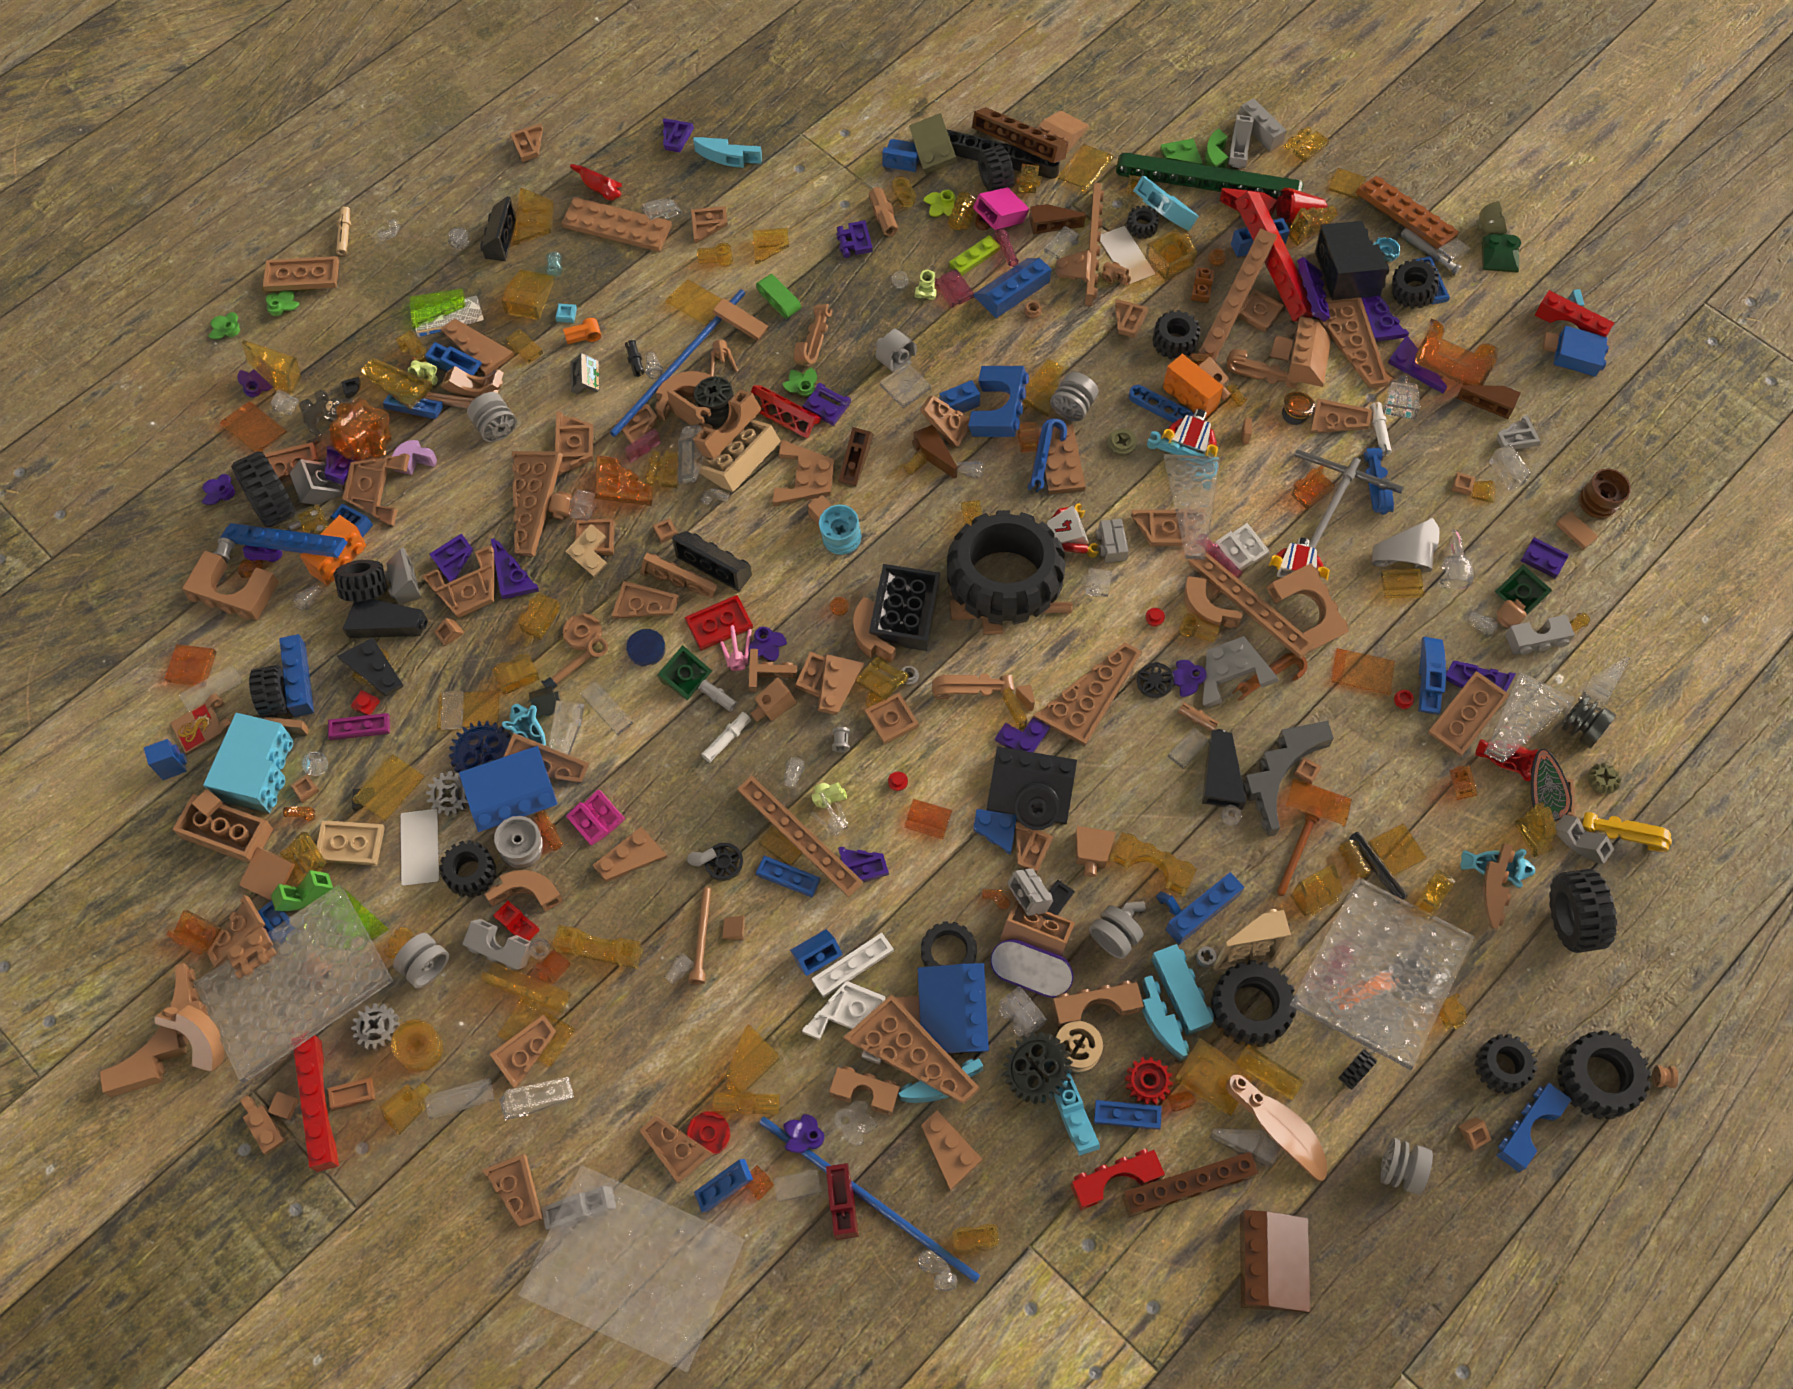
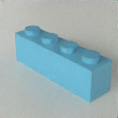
M1175 944L1154 952L1151 960L1186 1035L1188 1036L1209 1028L1213 1023L1214 1015L1211 1008L1207 1007L1204 1002L1205 996L1202 989L1198 988L1194 981L1196 978L1193 970L1188 968L1185 962L1187 959L1184 951Z

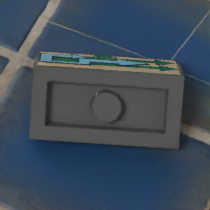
M580 353L570 361L571 392L578 394L585 387L598 392L600 390L599 361Z

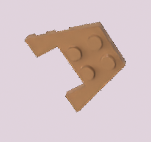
M781 440L779 457L782 459L798 460L794 489L774 488L773 506H779L780 503L784 502L794 503L796 500L804 498L809 500L819 498L822 495H831L834 459Z
M403 453L399 456H385L381 459L351 462L342 499L394 526L398 510L380 506L388 469L406 472L410 455Z
M491 545L475 552L481 568L445 584L439 569L422 576L458 618L494 602V549Z

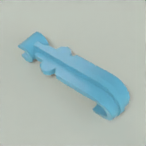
M1151 432L1150 438L1147 441L1148 448H1158L1207 468L1210 474H1195L1194 478L1197 481L1210 482L1216 477L1218 464L1214 459L1175 442L1168 443L1169 440L1161 439V435L1158 432Z

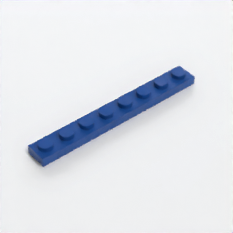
M230 523L225 528L224 533L220 537L230 539L235 544L336 558L339 557L347 545V541L342 537Z

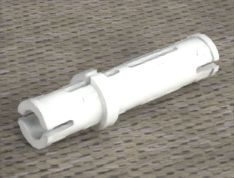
M1377 402L1378 407H1376L1375 403L1370 405L1373 417L1372 425L1375 426L1378 445L1382 449V456H1385V451L1387 456L1392 453L1386 428L1387 419L1383 414L1382 403Z
M741 712L731 724L729 723L723 733L701 753L702 757L711 763L732 739L740 735L742 729L751 722L750 717L746 713Z

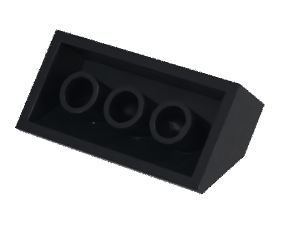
M685 531L672 537L675 554L678 559L738 592L741 591L752 576L751 566L747 561L737 559L731 552L719 549L712 542H706L696 533L692 534Z

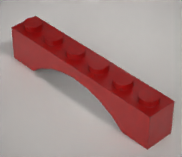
M315 1034L292 1039L309 1167L316 1172L339 1167L336 1143L331 1130L325 1101L322 1042Z

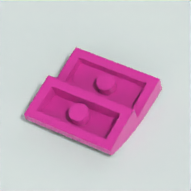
M599 789L584 803L580 802L566 815L590 845L603 839L625 820L624 816Z

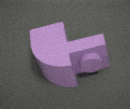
M410 440L400 444L392 455L399 456L403 453L410 455L406 472L394 470L409 475L413 474L417 463L435 467L437 463L434 452L429 448H421L417 440Z

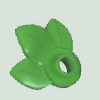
M284 290L279 294L272 292L266 297L267 311L273 316H280L284 311L294 310L300 304L293 301L294 292L291 290Z
M230 312L226 317L217 316L213 318L210 324L214 329L208 337L210 339H221L225 335L228 337L236 336L240 332L237 314Z
M812 367L807 369L804 374L791 369L789 381L784 382L783 387L790 393H798L803 397L811 396L815 390L814 384L817 381V374Z

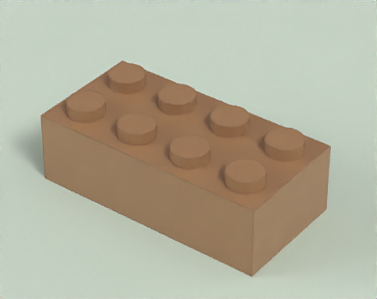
M193 794L175 824L173 831L181 839L250 863L257 847L264 848L273 831L271 825L264 819L223 804L207 818L191 804L198 797V795Z

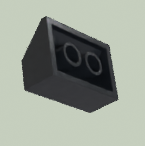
M509 196L494 205L492 212L488 215V227H485L484 241H481L480 250L483 252L485 259L506 261L517 222L511 197Z

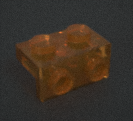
M1322 465L1317 469L1313 468L1304 479H1298L1293 485L1294 489L1291 495L1307 510L1335 488V485L1322 474L1324 470Z
M185 910L182 912L175 930L168 931L167 936L173 938V942L189 947L191 952L202 954L209 950L222 928L189 910Z

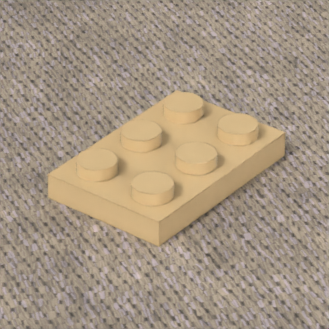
M322 820L314 860L316 862L377 866L385 827L383 824Z

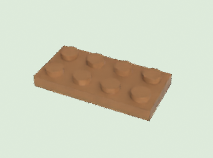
M338 256L266 260L263 288L265 291L337 288Z
M1073 424L1066 425L1067 436L1063 442L1060 441V431L1056 427L1053 428L1044 472L1048 495L1085 491L1086 485ZM1037 428V429H1036V434H1037V440H1038V442H1039V437H1040L1041 428Z
M1476 671L1431 727L1428 734L1461 757L1510 694Z

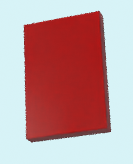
M738 595L684 617L700 651L730 639V627L732 625L734 626L736 636L749 629H753V624Z

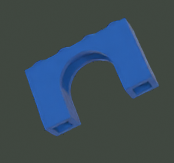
M981 366L978 382L982 392H1005L1010 394V398L1003 407L997 410L971 411L968 425L973 437H1015L1016 430H1019L1020 427L1019 416L1023 412L1022 401L1026 398L1025 386L1029 383V374L1026 373L1024 366Z

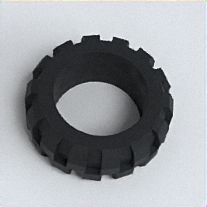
M997 510L996 515L988 516L985 513L977 516L972 520L971 526L967 523L954 536V541L949 545L947 554V582L951 586L950 591L960 605L965 603V610L978 619L984 616L988 618L989 623L1002 625L1003 621H1013V625L1027 622L1030 615L1033 614L1035 617H1038L1050 607V603H1053L1058 598L1062 590L1066 563L1061 542L1057 537L1054 538V532L1043 521L1038 524L1035 522L1034 516L1023 512L1020 515L1010 514V510ZM998 552H1010L1027 558L1038 570L1025 580L1015 583H1000L981 575L974 568V565L987 555Z

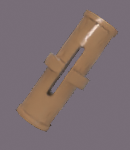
M1185 702L1178 711L1179 714L1192 720L1193 724H1199L1209 731L1216 729L1219 721L1204 714V711H1199Z

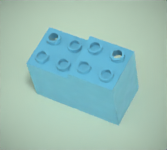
M235 713L203 786L222 802L270 813L272 807H275L280 789L285 785V776L280 770L285 765L288 751L293 747L292 737L281 723Z

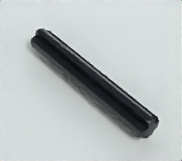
M1360 832L1353 833L1349 840L1397 902L1405 900L1408 896L1374 850Z

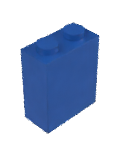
M1565 326L1559 334L1553 365L1596 377L1599 371H1603L1606 365L1604 358L1609 349V346H1607L1608 338Z

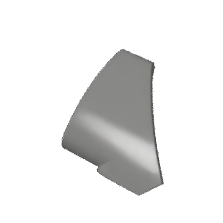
M1431 518L1375 544L1372 551V565L1385 567L1395 562H1407L1415 564V571L1431 572L1433 553L1436 551L1439 543V526Z

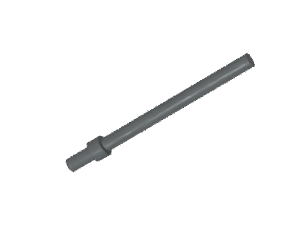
M1298 449L1295 453V457L1344 473L1345 469L1348 468ZM1355 470V478L1377 485L1380 489H1389L1400 494L1404 489L1403 486L1392 483L1389 479H1380Z

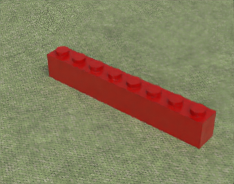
M1246 191L1234 202L1253 241L1260 228L1277 235L1264 263L1292 320L1298 322L1300 317H1313L1311 303L1306 297L1308 293L1302 284L1303 280L1260 193Z

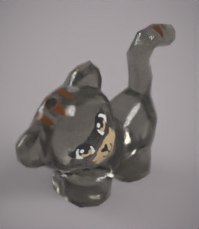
M320 390L314 394L316 398L314 404L309 399L300 402L299 407L302 411L304 424L315 435V438L308 440L307 443L313 442L315 446L321 442L322 433L316 426L323 417L328 422H331L335 428H341L354 404L352 399H329L326 391Z

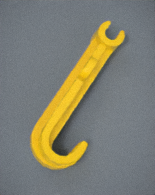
M1585 812L1582 826L1587 832H1605L1611 840L1617 839L1620 836L1622 840L1646 844L1648 846L1647 850L1655 852H1667L1672 844L1671 833L1663 827L1629 820L1621 823V819L1617 816H1611L1609 820L1598 818L1596 814L1591 812Z

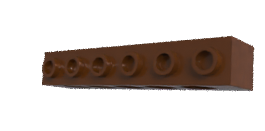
M987 107L974 111L973 129L1052 163L1066 158L1069 142Z
M1247 1152L1124 1191L1122 1199L1130 1218L1253 1179L1259 1172L1251 1152Z

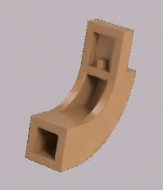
M454 366L446 372L441 387L457 396L477 398L484 393H497L503 383L501 379L504 373L497 369L488 376L478 377L470 375Z
M687 371L666 379L656 391L658 401L655 411L658 414V419L666 421L670 412L668 389H671L681 397L694 396L696 385L710 377V374Z
M1187 576L1184 587V602L1192 618L1200 625L1214 631H1218L1220 625H1224L1227 628H1238L1242 619V612L1214 606L1206 596L1207 579Z
M863 597L857 605L853 617L855 641L860 650L870 659L876 653L880 659L888 660L892 663L896 657V648L869 633L875 602Z
M528 870L512 871L499 876L503 883L491 887L485 893L492 907L513 895L521 893L534 896L545 912L563 902L556 887L549 879L537 872Z
M187 1005L181 1011L174 1007H167L155 1016V1024L177 1030L188 1038L193 1049V1067L212 1072L223 1063L224 1044L221 1034L215 1023L205 1013Z

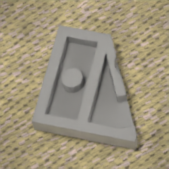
M1527 415L1523 416L1518 423H1513L1509 428L1500 431L1496 438L1502 451L1539 446L1540 439Z

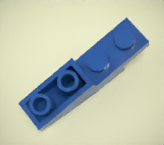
M1422 637L1419 667L1421 686L1418 712L1438 715L1441 712L1442 694L1445 692L1446 684L1444 644L1441 639Z

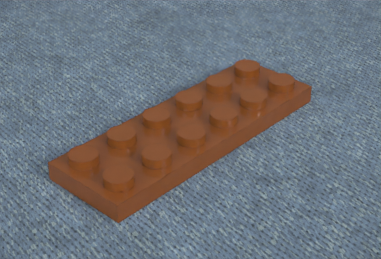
M1378 176L1373 177L1358 187L1356 191L1357 195L1438 250H1441L1457 238L1459 231L1452 225L1447 224L1439 216L1432 214L1424 206L1417 204L1411 197L1404 195L1396 187L1389 185Z

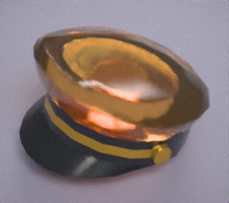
M1291 392L1284 397L1285 405L1282 409V416L1289 424H1301L1314 412L1315 402L1305 393Z

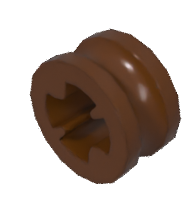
M978 214L976 216V227L982 231L988 230L990 225Z

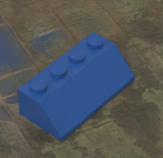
M1027 258L975 292L973 296L995 318H998L1050 283L1051 268L1041 258Z

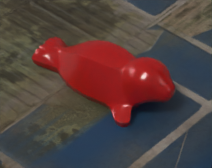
M575 164L570 165V168L580 174L585 185L592 191L602 194L609 201L620 198L621 192L617 188L622 187V183L586 167Z
M1480 739L1475 755L1486 757L1497 766L1517 772L1525 781H1530L1531 768L1538 749L1529 750L1523 746L1511 743L1491 746L1485 740Z

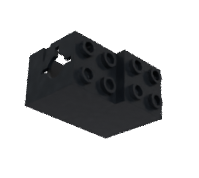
M1363 221L1322 224L1315 254L1331 299L1341 300L1381 296L1382 290L1386 285V275L1389 274V265L1385 262L1384 252L1381 251L1379 244L1373 245L1372 240L1369 239L1368 229L1365 228Z

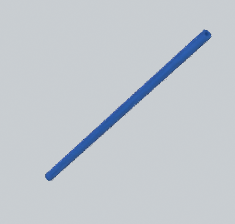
M740 289L729 302L736 305L745 295L744 290ZM715 316L614 426L610 431L613 437L617 436L656 393L660 385L680 367L721 322L722 319Z
M765 1116L760 1120V1125L783 1142L787 1143L791 1137ZM810 1149L800 1153L824 1172H826V1166H831ZM852 1181L853 1193L973 1282H977L981 1275Z

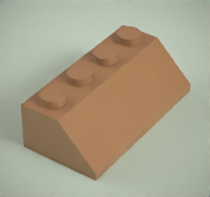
M1305 317L1299 318L1294 335L1287 380L1323 387L1331 337L1318 320Z

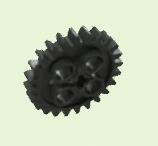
M1032 1032L1030 1039L1023 1035L1024 1042L1021 1043L1016 1040L1018 1047H1010L1013 1053L1012 1055H1006L1010 1061L1003 1065L1009 1068V1070L1003 1072V1074L1010 1078L1005 1082L1008 1085H1012L1009 1090L1013 1093L1016 1092V1097H1023V1100L1027 1103L1031 1100L1033 1104H1037L1039 1099L1041 1103L1045 1104L1046 1097L1053 1101L1054 1093L1058 1096L1061 1095L1060 1087L1063 1089L1067 1088L1063 1084L1064 1081H1071L1066 1076L1067 1073L1073 1072L1068 1067L1073 1061L1067 1059L1071 1053L1065 1050L1067 1046L1060 1043L1061 1040L1057 1037L1053 1039V1036L1049 1033L1045 1037L1044 1033L1039 1032L1037 1037ZM1043 1048V1053L1037 1057L1038 1050ZM1028 1053L1033 1061L1039 1064V1069L1049 1078L1048 1083L1044 1076L1037 1072V1067L1028 1059ZM1027 1063L1025 1070L1021 1071L1022 1064ZM1056 1065L1054 1072L1049 1073L1050 1067ZM1039 1079V1084L1033 1088L1034 1081Z

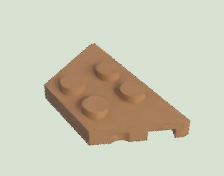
M559 411L556 412L555 452H560L563 457L557 476L593 460L594 452L593 424L586 421L582 422L575 417H566Z
M1132 510L1131 517L1150 546H1189L1204 516L1205 510Z

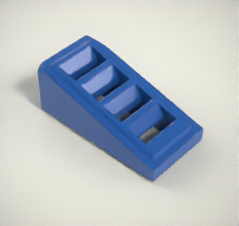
M343 503L330 516L332 520H335L339 515L343 516L357 526L362 537L373 526V523L367 516Z

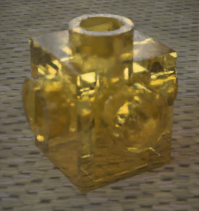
M1022 164L1021 174L1017 173L1016 184H1019V192L1036 194V188L1040 187L1041 176H1038L1039 166Z

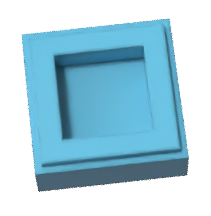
M558 303L556 322L574 323L577 311L576 305Z

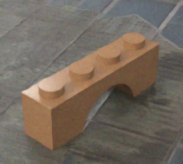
M739 390L728 402L729 415L724 425L716 430L704 427L693 438L702 456L712 459L718 457L725 447L761 411V407L753 393Z
M1131 981L1121 982L1115 987L1104 985L1095 991L1084 989L1070 996L1068 993L1056 996L1052 1003L1058 1029H1061L1067 1023L1080 1021L1082 1013L1088 1007L1095 1004H1104L1112 1007L1120 1017L1141 1013L1144 1007L1137 982L1131 983Z

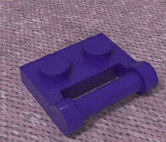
M819 382L814 392L804 403L803 408L822 417L821 420L834 426L850 405L851 398L843 397ZM823 394L841 404L837 406L820 397V395Z

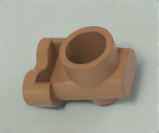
M1106 262L1104 264L1101 276L1106 282L1113 283L1114 280H1117L1126 286L1130 283L1129 269L1117 262Z

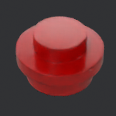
M1151 608L1146 612L1145 619L1150 626L1156 627L1164 622L1165 614L1159 608Z
M1400 690L1394 696V703L1401 709H1408L1414 703V696L1409 690Z
M893 772L888 778V785L894 791H902L908 785V778L903 772Z

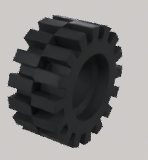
M1142 205V208L1140 206H1136V209L1132 208L1127 219L1128 232L1132 233L1134 237L1138 235L1139 239L1141 236H1143V239H1146L1147 235L1149 238L1152 237V234L1155 235L1158 229V212L1156 213L1155 209L1151 210L1150 206L1145 208V205ZM1138 220H1146V221H1148L1149 223H1148V224H1140V223H1138L1137 221H1138Z
M1363 1049L1338 1079L1352 1090L1377 1063V1060Z

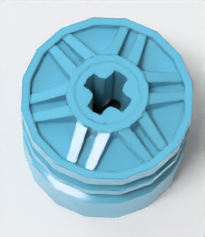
M840 504L830 506L824 510L819 519L824 546L828 551L839 555L854 551L859 546L862 537L857 513L849 506Z

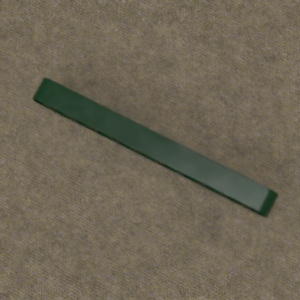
M1121 153L1118 156L1116 173L1123 177L1141 179L1142 176H1146L1154 182L1221 192L1223 188L1263 192L1276 200L1278 196H1282L1283 192L1281 190L1283 188H1292L1303 192L1304 188L1303 182L1296 179L1132 153Z

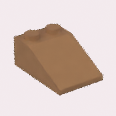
M1059 111L1044 119L1036 129L1069 142L1068 153L1089 128V125L1063 111Z

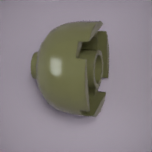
M1499 201L1490 203L1482 208L1479 213V220H1476L1478 230H1482L1486 236L1492 233H1507L1506 222L1502 215V207Z

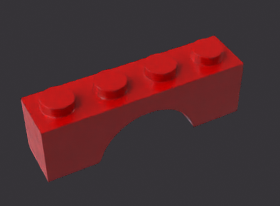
M1550 290L1535 313V316L1549 323L1557 320L1568 321L1576 325L1580 330L1607 337L1615 322Z
M1147 1149L1136 1152V1157L1127 1159V1156L1114 1161L1115 1165L1107 1167L1105 1164L1095 1168V1173L1087 1175L1085 1172L1075 1176L1070 1186L1080 1210L1082 1211L1100 1204L1103 1201L1104 1187L1113 1178L1129 1177L1141 1186L1161 1180L1165 1173L1155 1150L1148 1152Z

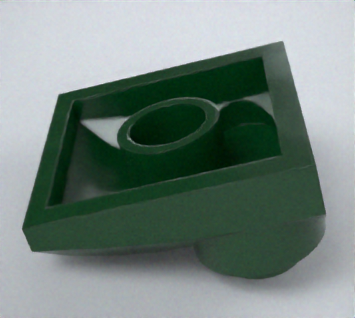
M1495 233L1483 237L1481 242L1483 270L1519 272V248L1521 245L1519 237Z
M1523 564L1495 593L1504 601L1511 600L1515 602L1517 599L1526 606L1523 610L1528 615L1541 602L1546 600L1552 589Z
M682 645L656 676L659 677L664 685L671 687L688 700L699 688L700 684L710 675L712 670Z

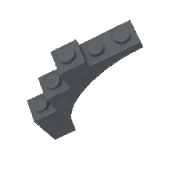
M1328 721L1282 729L1277 737L1279 749L1264 752L1259 761L1262 772L1246 775L1243 782L1245 795H1247L1249 801L1255 800L1256 809L1262 815V828L1267 831L1268 837L1276 835L1280 829L1277 816V795L1282 778L1301 758L1314 751L1330 747L1334 737Z

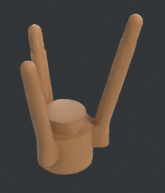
M714 341L712 344L713 350L711 351L710 377L714 375L715 357L721 359V362L724 363V358L728 356L734 371L738 372L731 355V350L727 348L726 341Z

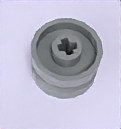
M523 816L510 817L497 827L494 834V843L502 861L514 868H526L533 865L540 859L544 850V842L536 823L530 818Z
M1113 905L1107 906L1101 913V919H1096L1089 927V932L1093 939L1105 951L1119 959H1124L1130 953L1131 945H1137L1144 935L1140 926L1131 916Z
M421 933L413 937L401 948L393 961V967L402 976H406L407 981L415 988H421L440 974L449 960V953L442 946L436 945V941L430 935Z

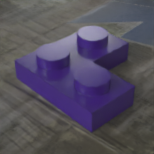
M1034 717L1023 732L1005 723L995 737V741L1006 748L1035 752L1049 732L1050 726Z

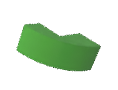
M1219 128L1209 138L1205 153V165L1227 168L1229 157L1222 150L1225 149L1228 136Z
M310 870L298 887L278 884L271 894L275 911L298 910L323 899L333 889L329 873Z

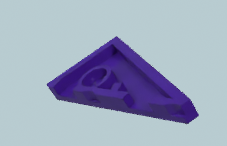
M1406 336L1390 357L1388 364L1444 394L1447 385L1411 339Z
M492 538L491 543L494 549V560L502 599L539 592L537 584H534L515 559L506 552L501 543Z

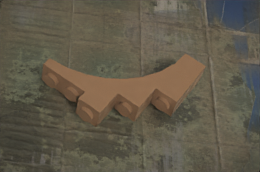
M185 963L175 965L176 984L170 1007L181 1011L189 1005L199 1009L210 1018L208 1006L199 1001L198 992L194 988L193 981L196 980L194 970ZM160 1026L147 1044L134 1055L118 1065L100 1071L102 1092L109 1097H114L163 1082L162 1074H165V1068L162 1061L186 1054L187 1037L177 1030Z

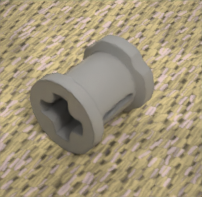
M219 538L216 552L213 553L222 556L225 562L228 563L230 552L235 548L236 544L230 539Z
M846 727L834 728L832 750L835 752L849 751L848 736L850 735V729Z

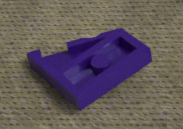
M838 847L841 861L863 882L889 875L882 853H868L864 850L857 849V851L845 849V847Z

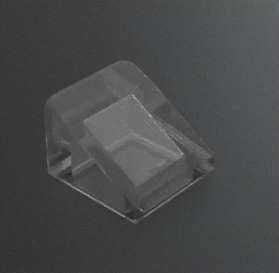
M278 389L271 400V406L274 411L291 415L299 400Z

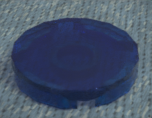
M641 629L629 637L626 650L631 661L640 666L657 664L663 658L666 647L662 635L657 631Z

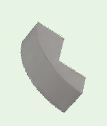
M1563 815L1553 829L1567 846L1592 861L1604 864L1614 851V847L1607 835L1585 831L1578 817Z

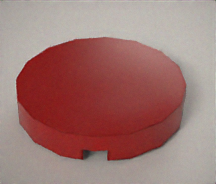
M705 1111L690 1121L686 1135L714 1155H717L727 1147L731 1131L728 1122L722 1115L713 1111Z

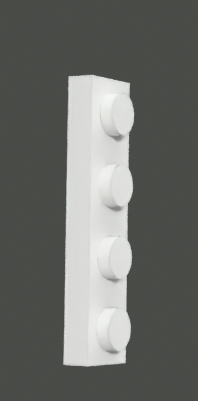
M880 933L813 977L812 982L824 998L841 987L845 981L849 982L894 952V949L883 933Z

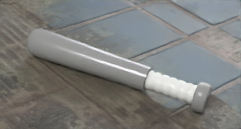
M1405 228L1402 231L1401 237L1428 256H1431L1435 261L1444 264L1452 270V274L1456 275L1461 270V265L1451 262L1444 257L1443 253L1409 229Z

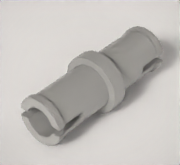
M707 680L700 684L698 690L712 698V702L719 703L729 712L736 707L737 701L727 696L721 688H716Z

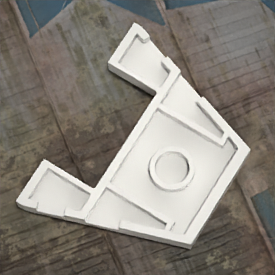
M845 981L828 1000V1003L803 1028L802 1033L821 1040L828 1021L853 1029L885 1001V996ZM863 1051L862 1058L880 1065V1059Z

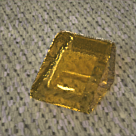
M1129 175L1126 193L1136 194L1133 190L1141 177Z
M1494 481L1474 482L1472 499L1494 503L1496 494Z

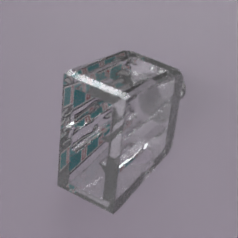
M1401 375L1398 377V381H1391L1382 406L1383 414L1416 419L1420 410L1418 385L1409 383L1408 376Z

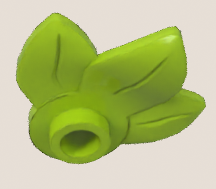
M943 190L941 193L933 192L923 199L924 202L931 205L929 214L932 217H939L943 213L951 216L956 210L954 204L956 196L951 190Z

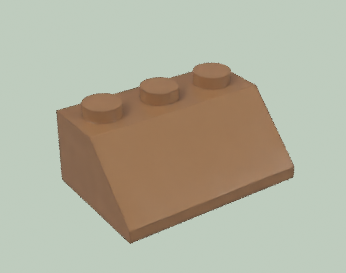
M1016 900L1007 918L1000 940L1018 939L1062 956L1075 922L1050 912L1043 913L1042 915L1036 913L1035 915L1027 916L1018 900ZM1042 915L1053 918V921L1046 920L1045 918H1043L1044 916Z

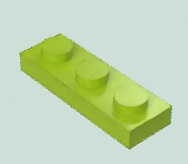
M989 235L949 261V267L961 277L999 252L1001 246Z

